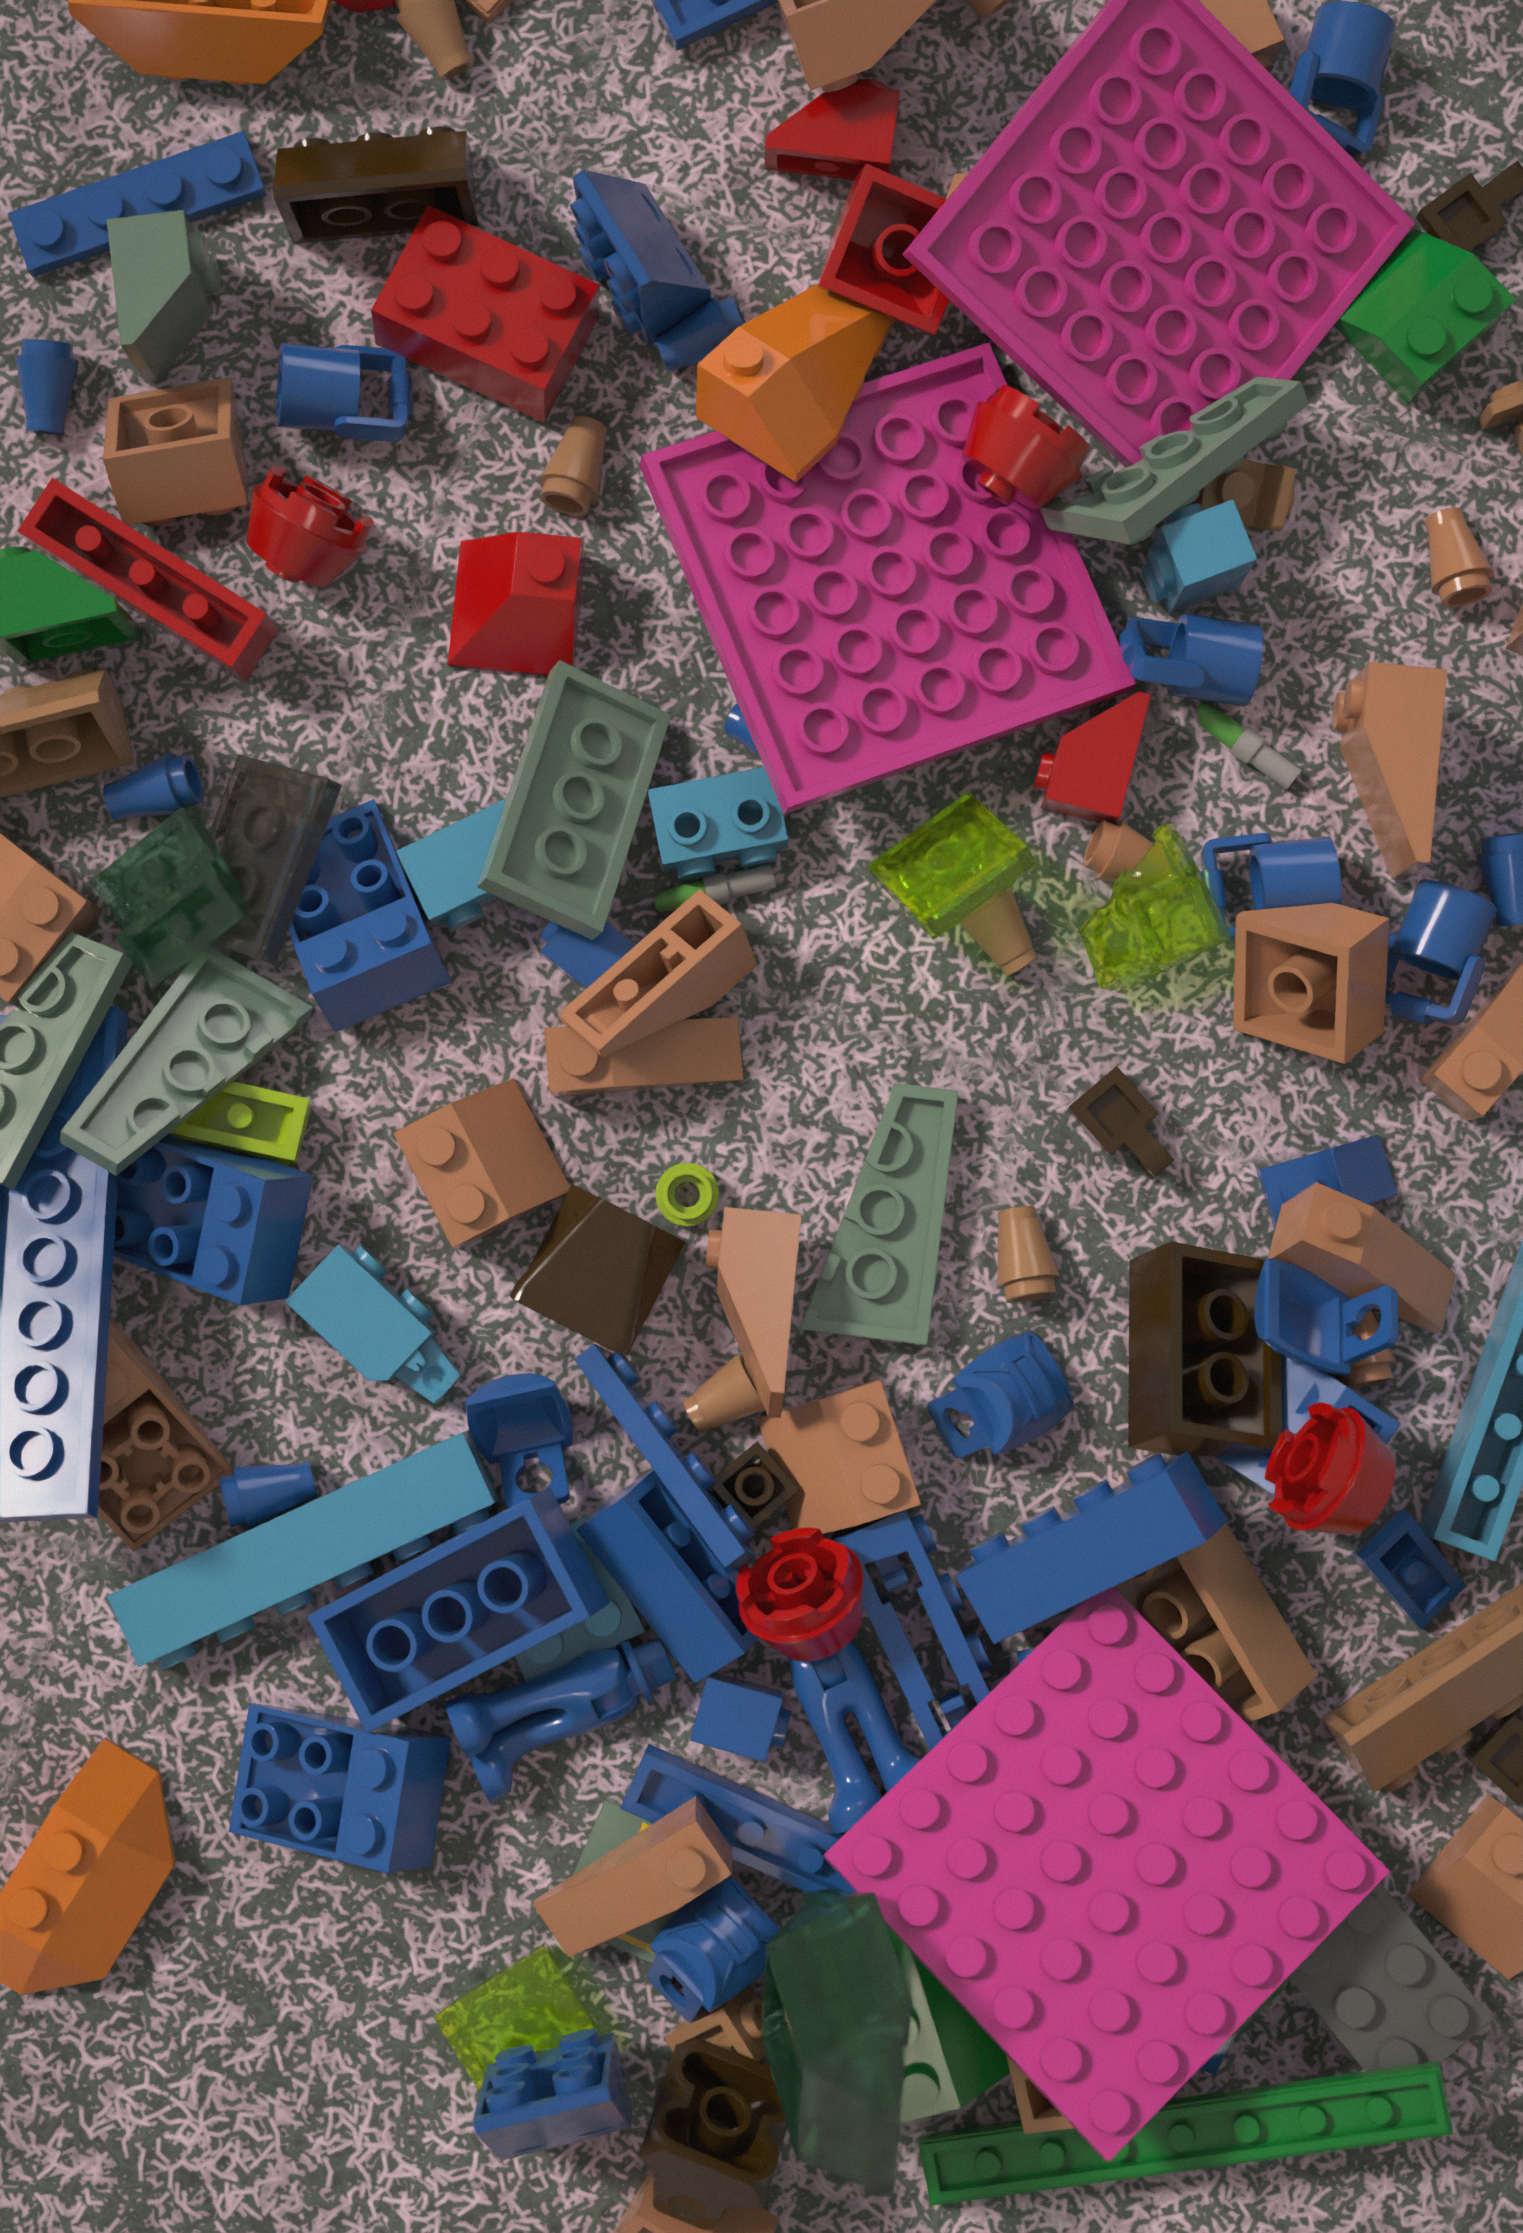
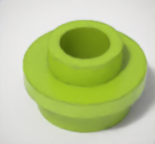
M680 1163L670 1167L660 1177L656 1186V1203L660 1212L670 1222L679 1226H696L709 1219L716 1210L719 1201L718 1184L714 1176L706 1168L695 1163ZM687 1182L695 1184L700 1191L698 1202L691 1207L679 1205L675 1198L676 1189L681 1184Z

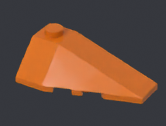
M818 284L739 326L697 364L696 418L794 482H797L837 444L844 429L845 417L853 401H857L864 386V377L874 356L879 355L895 321L817 287Z

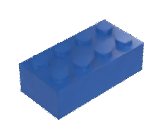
M548 1488L307 1615V1618L365 1732L368 1733L591 1617L610 1604L557 1499L551 1488Z

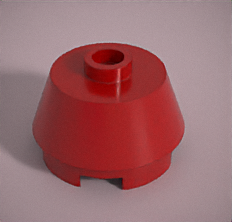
M1003 384L1000 389L997 388L993 395L988 397L986 402H977L962 458L981 476L977 484L988 494L1007 505L1013 498L1031 509L1038 510L1083 476L1079 469L1092 448L1071 426L1067 425L1063 429L1051 417L1037 409L1040 406L1037 401Z
M272 466L263 484L253 487L246 542L258 556L266 561L265 566L279 577L293 583H299L302 580L317 586H328L368 550L365 540L374 525V521L371 517L363 514L359 520L351 516L347 510L352 500L323 482L305 475L303 481L297 485L284 480L287 471L282 466Z
M1315 1403L1307 1407L1309 1416L1312 1418L1305 1422L1297 1434L1285 1429L1273 1448L1266 1467L1265 1480L1275 1484V1499L1267 1504L1271 1510L1282 1515L1285 1522L1295 1530L1354 1535L1366 1529L1378 1517L1387 1503L1395 1481V1457L1358 1412L1351 1408L1337 1409L1328 1403Z
M797 1528L773 1536L769 1539L773 1549L761 1556L752 1568H749L744 1563L737 1577L736 1592L739 1599V1612L744 1625L758 1638L793 1660L816 1661L837 1653L855 1637L862 1622L863 1569L860 1560L843 1543L840 1544L824 1538L821 1530L818 1528Z

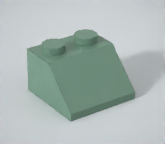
M184 210L107 219L120 345L146 383L157 382L165 374L213 314L211 293L221 291V278L215 253L208 252L204 232H195Z

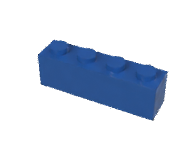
M1188 1451L1165 1462L1161 1453L1155 1454L1126 1471L1130 1479L1129 1481L1113 1489L1107 1480L1101 1481L1073 1498L1077 1507L1059 1515L1055 1506H1052L1020 1525L1024 1531L1023 1534L1008 1541L1005 1534L1000 1532L973 1547L970 1553L974 1560L955 1577L993 1644L1206 1543L1227 1522V1519Z

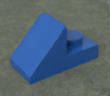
M1379 1134L1256 1170L1274 1231L1281 1205L1316 1182L1366 1204L1398 1195Z
M1404 1509L1393 1512L1349 1555L1351 1560L1382 1587L1402 1613L1420 1630L1467 1586L1421 1527Z

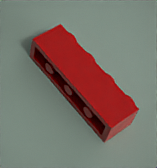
M51 478L17 530L35 549L244 682L247 681L280 630L267 613L54 478Z

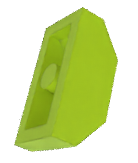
M233 1081L170 1133L181 1139L266 1158L282 1165H289L298 1162L313 1100Z

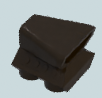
M572 1184L529 1269L515 1283L510 1297L519 1304L618 1354L628 1356L685 1241Z
M701 2038L676 2044L666 2075L661 2077L655 2091V2108L638 2155L653 2171V2206L657 2211L697 2228L711 2230L717 2225L728 2208L764 2207L797 2098V2092L787 2073Z

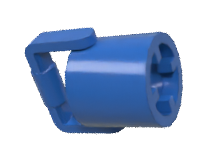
M1336 1L1318 7L1307 50L1300 55L1297 61L1289 93L1350 156L1368 152L1373 145L1384 100L1383 93L1380 90L1396 26L1389 15L1373 6L1358 2ZM1312 100L1347 110H1359L1353 136L1348 130L1326 117L1309 111V101Z
M281 344L276 391L277 427L335 432L339 437L385 442H398L403 439L407 418L413 414L412 378L406 374L405 357L386 348L340 345L336 348ZM360 369L391 372V376L387 381L388 411L392 419L357 417L360 395Z
M1188 613L1182 614L1177 623L1131 617L1127 619L1125 630L1120 634L1119 646L1124 663L1128 665L1132 677L1142 681L1167 684V691L1170 696L1245 707L1253 697L1259 678L1263 654V633L1259 624ZM1146 644L1170 647L1168 659L1148 656Z
M1270 833L1215 838L1205 843L1200 854L1202 872L1197 874L1202 913L1209 914L1211 933L1219 942H1235L1236 927H1226L1224 910L1227 909L1224 883L1222 871L1218 870L1216 854L1250 850L1249 879L1253 910L1323 903L1342 904L1339 861L1330 836L1272 843Z
M1420 880L1418 882L1398 935L1390 934L1388 939L1385 1007L1391 1009L1393 1016L1425 1025H1430L1433 1021L1456 1026L1465 1020L1485 969V960L1479 956L1498 910L1493 903L1475 893L1433 880ZM1401 960L1404 963L1446 979L1459 981L1449 1008L1437 1005L1436 1001L1400 991L1396 994L1388 992L1387 990L1398 961Z

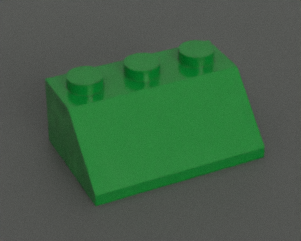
M868 1904L844 1910L839 1944L897 2124L960 2109L1010 2074L1007 2056L1004 2051Z

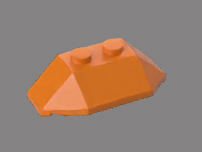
M68 0L69 14L141 75L163 76L177 81L190 78L225 81L232 85H247L250 83L266 84L323 34L332 0Z
M106 1737L54 1804L0 1892V1982L20 1995L105 1979L176 1865L169 1819L162 1792L164 1788L160 1771Z

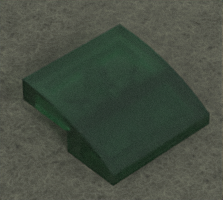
M192 806L179 808L90 881L124 929L115 936L152 989L161 985L249 915L244 898L227 862Z

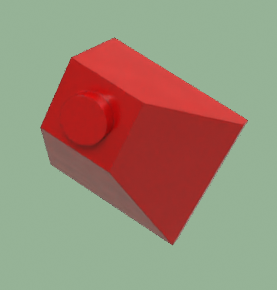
M866 163L856 175L830 241L817 287L928 335L935 336L949 299L902 254L947 199Z
M512 532L461 541L447 665L451 667L548 676L550 670L559 660L574 667L586 558L582 538Z

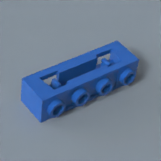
M903 1510L861 1524L833 1538L835 1542L843 1543L852 1550L860 1560L863 1569V1605L931 1751L949 1732L942 1735L927 1703L935 1699L889 1597L887 1596L880 1600L864 1564L875 1562L886 1589L890 1592L909 1583L896 1555L907 1551L920 1579V1582L914 1584L960 1686L968 1684L977 1705L990 1693L981 1672L992 1666L976 1632L964 1636L953 1613L965 1607L949 1573L936 1577L926 1554L936 1550L937 1546L922 1514L909 1518L907 1511ZM959 1690L937 1699L951 1730L969 1714Z

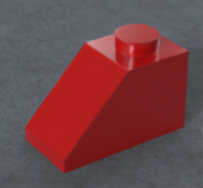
M858 79L846 88L832 92H823L766 135L765 169L854 181L856 175L867 163L889 173L900 90L888 89L884 83L877 80Z
M1138 691L1063 735L1055 748L1054 754L1042 752L1033 789L1044 791L1040 808L1097 823L1106 820L1116 824L1121 816L1151 694Z

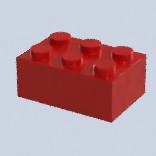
M427 205L371 309L375 344L545 423L599 318L600 284Z

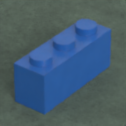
M653 1469L608 1499L576 1529L593 1554L599 1559L694 1683L699 1682L745 1654L759 1639L747 1629L740 1616L739 1599L736 1592L738 1572L724 1568Z

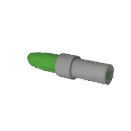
M1200 702L1198 706V722L1201 727L1230 748L1229 752L1247 765L1249 762L1285 790L1289 788L1302 771L1265 744V739L1251 728L1247 727L1245 729L1228 715L1209 704Z
M771 863L724 874L723 871L703 876V880L662 891L655 899V907L659 912L675 911L699 889L717 904L721 905L731 902L732 898L776 888Z

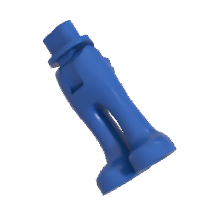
M659 1637L635 1648L632 1647L630 1641L617 1644L615 1646L616 1649H605L598 1653L586 1651L581 1656L575 1657L569 1664L535 1679L492 1693H465L446 1701V1711L456 1738L466 1758L471 1759L479 1783L489 1803L503 1799L511 1792L513 1764L527 1753L553 1742L579 1736L607 1726L633 1711L640 1704V1693H643L648 1703L654 1700L652 1690L677 1680L678 1678Z
M853 1639L843 1649L824 1659L797 1661L788 1658L789 1671L797 1698L821 1744L834 1779L835 1793L828 1810V1818L835 1834L850 1830L882 1798L851 1738L845 1721L847 1712L854 1715L865 1736L881 1775L886 1793L922 1759L913 1755L904 1745L886 1710L874 1675Z

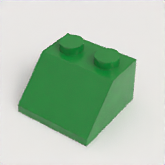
M1415 229L1393 250L1333 326L1394 391L1409 404L1495 327L1516 299L1473 253Z
M21 546L0 549V649L19 666L142 639L140 626L108 594L37 550L30 552L29 548Z

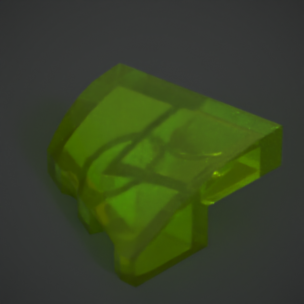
M1165 823L1155 829L1151 836L1156 841L1134 870L1125 869L1113 885L1112 895L1108 902L1102 907L1096 908L1079 929L1100 989L1114 991L1130 989L1230 940L1211 892L1188 848L1172 824Z

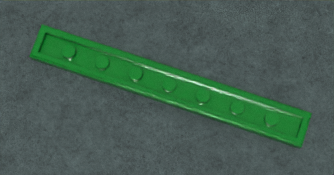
M1439 2061L1169 2099L1109 2162L1104 2161L1075 2128L1024 2134L1021 2120L925 2134L920 2136L918 2143L930 2205L934 2206L1453 2135V2127Z

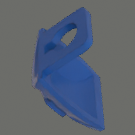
M1271 1258L1264 1261L1256 1291L1255 1326L1258 1337L1272 1347L1275 1352L1315 1369L1347 1376L1351 1374V1364L1391 1348L1396 1344L1398 1340V1293L1396 1289L1383 1285L1350 1300L1348 1295L1308 1270ZM1375 1307H1379L1381 1322L1374 1335L1367 1340H1362L1361 1337L1352 1334V1328L1361 1324L1367 1312Z
M1033 1331L1006 1339L977 1356L952 1379L956 1389L933 1399L927 1404V1410L950 1452L956 1458H962L987 1446L990 1447L994 1455L1012 1450L1046 1433L1075 1407L1072 1393L1063 1373L1047 1347ZM950 1408L956 1409L961 1414L969 1413L974 1422V1425L969 1427V1438L962 1436L953 1426L949 1414Z
M525 1373L501 1377L478 1388L466 1400L468 1427L475 1445L490 1465L500 1464L507 1509L537 1494L522 1492L517 1487V1480L520 1474L526 1470L525 1460L538 1457L540 1466L548 1468L553 1473L552 1481L546 1489L551 1488L559 1505L566 1503L570 1498V1490L563 1448L573 1446V1425L568 1404L555 1382L540 1374Z
M730 1875L682 1906L662 1928L649 1947L656 1955V1958L647 1973V1977L686 2021L691 2023L699 2016L703 2007L710 2013L752 1984L772 1964L790 1937ZM668 1977L670 1979L675 1977L683 1985L682 1992L685 1997L674 1988Z

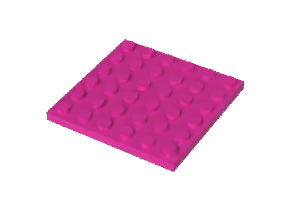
M1108 0L902 255L1126 468L1143 459L1139 449L1140 446L1159 435L1164 436L1176 431H1189L1193 429L1189 419L1190 416L1255 377L1290 380L1413 227L1415 222L1199 0Z
M990 343L865 382L857 401H853L845 417L844 429L837 444L797 482H794L717 431L643 454L641 457L640 469L784 815L1129 692L1136 684L1130 674L1128 665L1124 663L1119 643L1072 534L1048 529L1040 508L1038 510L1031 509L1013 498L1007 505L988 494L977 484L981 476L962 458L977 402H986L988 397L993 395L997 388L1000 389L1003 384L1007 385Z
M1114 1587L1083 1601L823 1855L830 1865L1106 2162H1109L1390 1872Z

